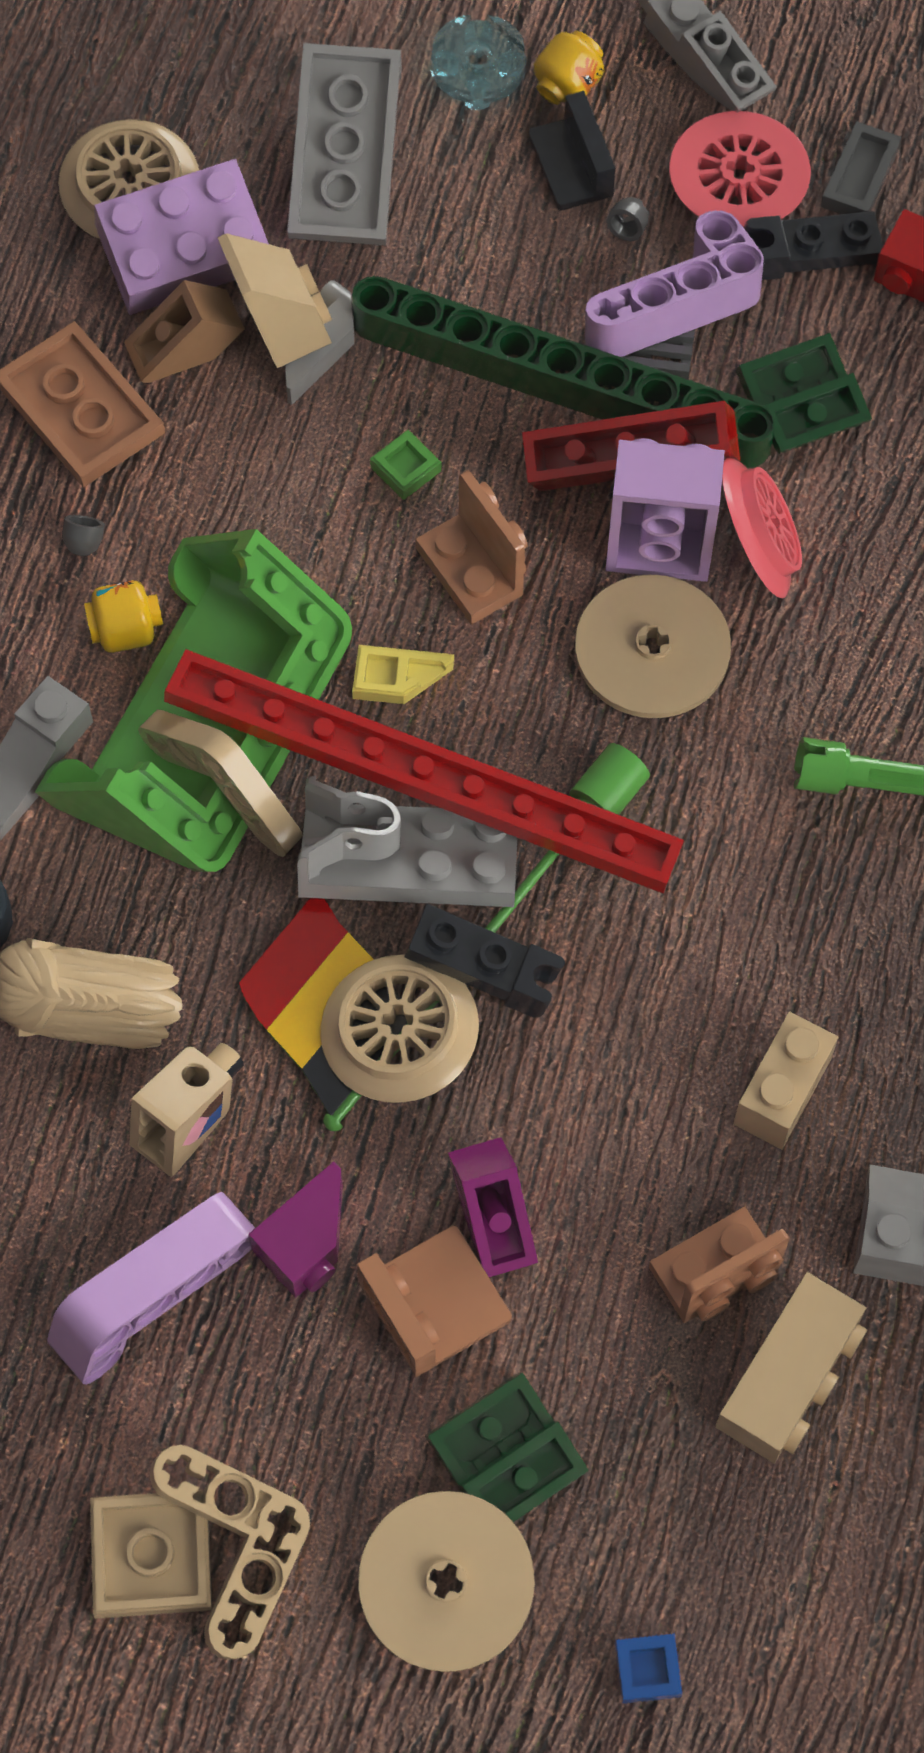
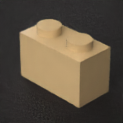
M789 1011L738 1104L733 1125L783 1150L832 1059L839 1036Z

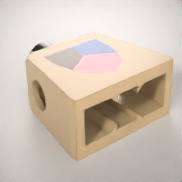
M220 1043L207 1057L195 1047H186L132 1097L129 1145L172 1178L226 1116L230 1108L232 1078L244 1066L239 1054L224 1043Z

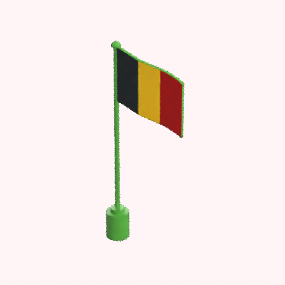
M609 743L570 790L569 795L619 815L650 778V773L645 764L631 751L619 744ZM549 850L515 891L514 907H502L485 929L494 933L499 929L558 857L559 853ZM310 898L242 978L239 986L245 1001L259 1024L305 1074L328 1112L323 1119L325 1127L335 1132L343 1128L340 1122L362 1095L347 1087L329 1066L321 1043L322 1016L331 994L339 983L356 968L374 959L339 923L325 899ZM387 987L375 991L383 1002H389ZM394 988L395 994H396V999H397V1000H400L401 997L399 996L398 992H397L396 989ZM364 1000L360 1005L362 1008L378 1011L369 1000ZM439 1001L433 1002L425 1010L433 1009ZM396 1015L395 1022L386 1025L390 1026L392 1034L398 1035L401 1034L403 1026L410 1024H407L405 1015ZM355 1019L352 1027L369 1022ZM372 1037L356 1040L355 1044L357 1047H361ZM382 1046L370 1058L375 1061H379L384 1046ZM399 1049L394 1051L392 1058L396 1055Z

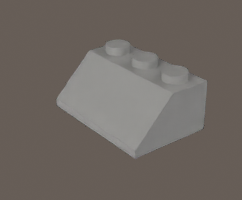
M869 1165L853 1273L924 1286V1174Z

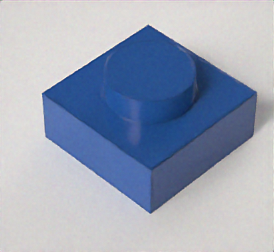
M675 1634L615 1641L622 1704L679 1698L682 1696Z

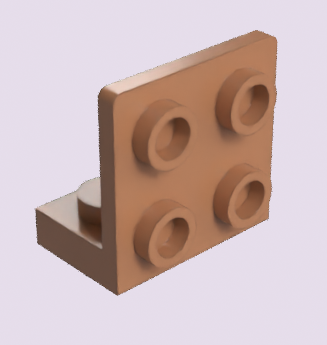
M467 470L459 475V514L416 538V549L472 625L523 595L524 573H526V565L524 563L525 548L528 547V543L520 526L514 520L507 522L498 510L499 503L491 487L486 482L479 484L472 473Z
M744 1206L652 1259L649 1262V1269L683 1323L690 1321L696 1316H699L701 1321H707L724 1311L731 1304L728 1298L739 1291L747 1288L749 1293L752 1294L772 1283L778 1277L776 1270L779 1269L780 1264L784 1261L783 1256L790 1238L784 1229H780L765 1238Z
M457 1226L445 1229L385 1265L377 1253L357 1264L359 1284L415 1377L422 1375L511 1322V1312Z

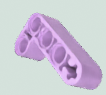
M717 210L702 214L697 219L695 225L692 259L601 292L590 298L586 305L585 345L623 357L751 308L760 299L764 261L761 250L732 214Z
M216 1193L73 1291L57 1308L49 1330L47 1343L83 1384L87 1385L94 1382L119 1360L128 1338L244 1257L251 1250L248 1234L255 1227L225 1193Z

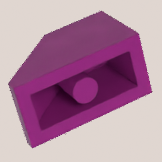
M499 1137L448 1152L459 1202L478 1261L488 1277L538 1263L517 1167L502 1138Z
M334 1161L248 1234L251 1250L295 1298L306 1289L311 1293L317 1291L330 1280L336 1271L333 1266L338 1262L343 1182L341 1168Z

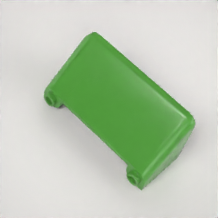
M257 529L182 539L168 566V579L171 588L187 603V606L98 760L91 769L77 759H61L53 763L47 770L35 791L54 808L197 872H216L224 868L230 861L248 825L210 776L161 758L144 742L139 734V727L156 710H163L217 728L237 743L269 787H271L291 750L164 702V691L185 649L319 700L348 648L352 637V624L345 610Z

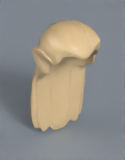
M27 938L8 946L0 953V1019L14 1026L17 1036L41 1035L60 1040L129 1049L159 1047L162 1039H166L169 1036L165 1026H169L181 1018L179 1011L182 1010V999L171 989V987L178 984L179 978L173 974V966L160 960L63 947L56 943Z

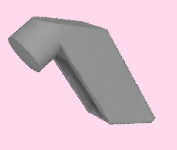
M335 280L329 281L320 291L332 318V321L324 324L332 343L285 365L287 398L290 405H293L354 345L351 292Z

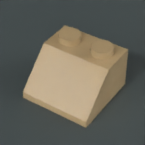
M227 233L217 237L242 296L277 368L332 343L324 327V324L332 321V318L307 264L298 268L289 249Z

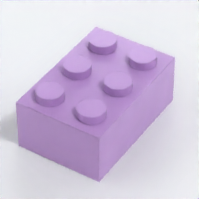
M236 159L95 205V227L129 315L159 306L183 280L213 287L234 281L235 277L217 237L227 233L269 244Z
M645 438L633 441L619 440L606 561L607 572L663 575L677 579L708 581L720 506L725 450L711 449L702 444H689L686 446L658 444L654 440Z

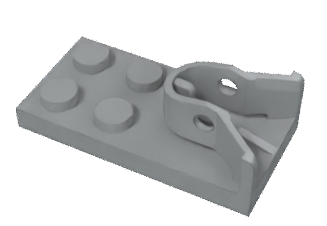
M303 43L287 231L289 239L386 246L399 80H401L402 76L401 50Z
M310 776L306 779V809L301 853L298 855L297 863L298 897L514 907L517 837L442 808L395 806L386 798L363 792H343L316 781V776Z

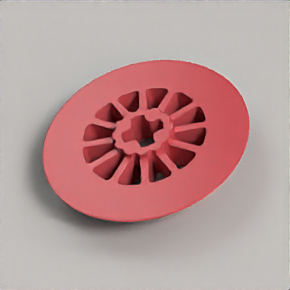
M748 111L721 112L694 123L676 142L669 164L670 179L674 191L691 212L700 217L709 211H725L732 214L743 227L751 218L779 215L783 219L797 208L806 195L811 177L809 157L798 137L789 128L775 119ZM739 146L748 147V149L741 151ZM725 147H730L732 152H728ZM756 151L761 152L758 156L754 155ZM735 169L745 171L743 179L734 178ZM725 193L722 200L716 198L719 195ZM747 196L754 202L753 204L747 203ZM733 197H738L739 205L730 204Z
M728 457L724 460L722 482L727 506L738 538L763 584L776 597L785 598L790 589L791 574L800 570L802 566L800 541L790 511L777 485L761 467L748 469L738 460Z

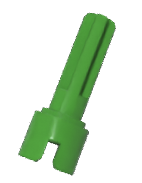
M801 737L799 741L794 770L800 776L794 781V789L837 795L840 790H844L845 786L924 796V765L852 755L850 750L846 748L845 743L807 737Z

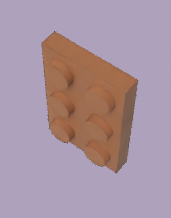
M75 321L0 369L1 392L83 488L165 434L163 421Z

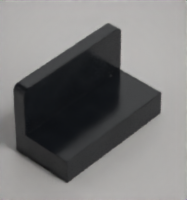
M581 91L566 95L565 116L563 120L533 127L529 130L530 142L556 207L560 211L614 197L616 167L585 92Z

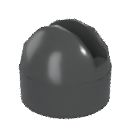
M635 197L622 198L609 212L606 220L607 226L617 238L624 241H635L645 231L650 213L643 206V202ZM622 214H626V215H629V216H627V217L624 219V217L622 216Z
M65 516L62 529V539L65 546L75 555H91L98 550L103 540L105 523L88 516Z

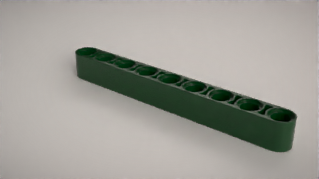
M365 277L353 288L352 309L354 328L359 336L368 341L602 420L725 401L735 411L740 454L739 462L747 468H752L763 464L770 456L776 421L773 413L762 404L384 277ZM373 307L382 308V309H380V310H375V311H374V310H369V308H373ZM416 323H427L428 325H425V326H416V325H414V324H416ZM470 338L475 341L465 342L461 341V339ZM519 354L521 355V357L513 358L508 357L507 355ZM554 370H566L568 373L560 374L554 372ZM610 385L615 387L616 389L608 390L603 389L600 386ZM658 401L663 403V405L655 406L647 402ZM743 433H754L755 435H757V436H759V437L749 438V437H746V436H744V435H742V434H743Z

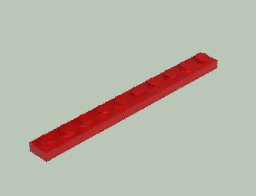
M185 649L164 691V702L660 893L665 891L684 842L681 838Z

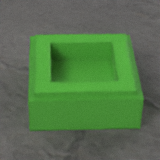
M407 430L370 458V467L405 500L442 471V462Z

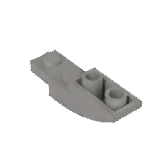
M637 0L647 13L643 23L658 43L694 82L726 108L736 112L742 111L775 90V83L721 11L713 15L702 0Z

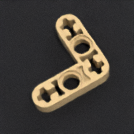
M156 710L139 727L138 731L144 742L161 758L210 776L254 835L275 854L284 857L303 837L302 831L242 749L224 732L163 710Z
M184 1445L171 1446L162 1451L152 1462L149 1474L151 1485L155 1492L164 1499L245 1538L207 1619L204 1630L205 1643L213 1654L218 1658L226 1660L239 1659L251 1653L261 1639L308 1535L310 1527L309 1513L305 1506L297 1499L212 1457ZM179 1458H182L188 1462L185 1472L199 1480L205 1477L206 1469L215 1474L204 1488L201 1503L192 1498L199 1487L184 1481L176 1488H172L167 1484L170 1475L162 1470L164 1463L172 1465ZM232 1482L242 1488L246 1501L240 1513L227 1515L223 1514L216 1507L214 1494L216 1488L221 1483ZM284 1509H287L291 1512L289 1523L295 1526L296 1530L294 1534L288 1532L282 1535L274 1551L285 1552L286 1554L282 1562L273 1553L254 1549L253 1545L256 1539L263 1546L269 1543L275 1528L271 1522L267 1521L269 1514L278 1515ZM251 1561L264 1562L272 1571V1586L265 1594L256 1595L245 1589L241 1576L247 1563ZM231 1593H233L236 1598L245 1604L260 1606L261 1611L258 1616L251 1610L245 1613L240 1624V1630L247 1634L245 1643L238 1641L233 1643L230 1648H227L223 1645L225 1634L217 1629L220 1622H231L236 1616L240 1605L228 1602Z

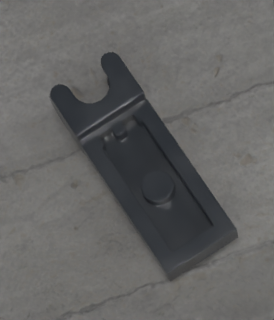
M874 211L781 220L779 215L749 219L743 227L763 254L762 280L784 278L785 272L877 264L880 251L884 246Z
M430 904L426 905L404 958L505 1001V1006L533 1018L541 1017L552 999L550 991L537 985L534 980L545 984H552L565 965L564 959L555 953L534 944H530L529 947L524 946Z

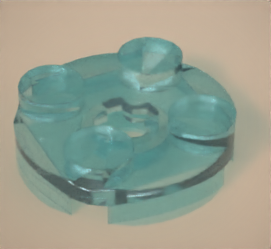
M471 15L460 16L445 24L434 37L431 55V74L436 84L447 95L458 101L465 102L471 109L482 110L489 107L492 102L507 97L517 89L525 76L526 56L523 37L513 25L504 19L486 15V21H471ZM473 54L479 58L485 54L488 56L487 63L481 65L470 63L469 56Z

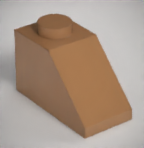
M183 280L124 341V344L141 382L150 383L214 360L245 328L226 289Z

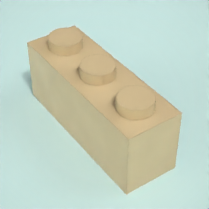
M807 1272L721 1411L715 1428L774 1464L783 1449L794 1454L810 1427V1424L802 1420V1417L812 1401L823 1406L839 1379V1376L830 1372L840 1354L851 1359L868 1330L859 1325L867 1307Z

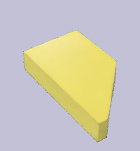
M359 645L352 689L353 699L406 704L453 670L454 654Z

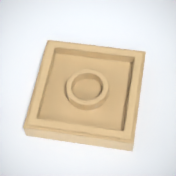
M198 1490L192 1498L201 1503L204 1490ZM157 1493L90 1498L93 1616L95 1619L212 1610L209 1520L164 1499Z

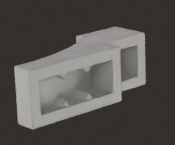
M49 676L42 681L14 713L15 720L0 744V841L39 797L35 791L47 770L53 763L64 757L93 723L89 703Z

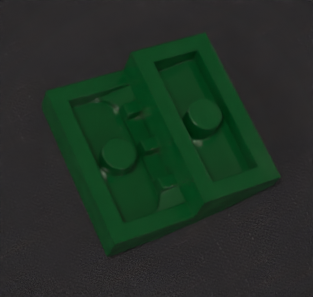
M831 333L741 364L735 370L747 399L762 404L773 413L776 423L772 445L778 454L872 420L854 373L847 375Z
M518 1372L425 1435V1438L460 1491L491 1503L508 1516L512 1522H515L589 1471L560 1423L553 1421L523 1372Z

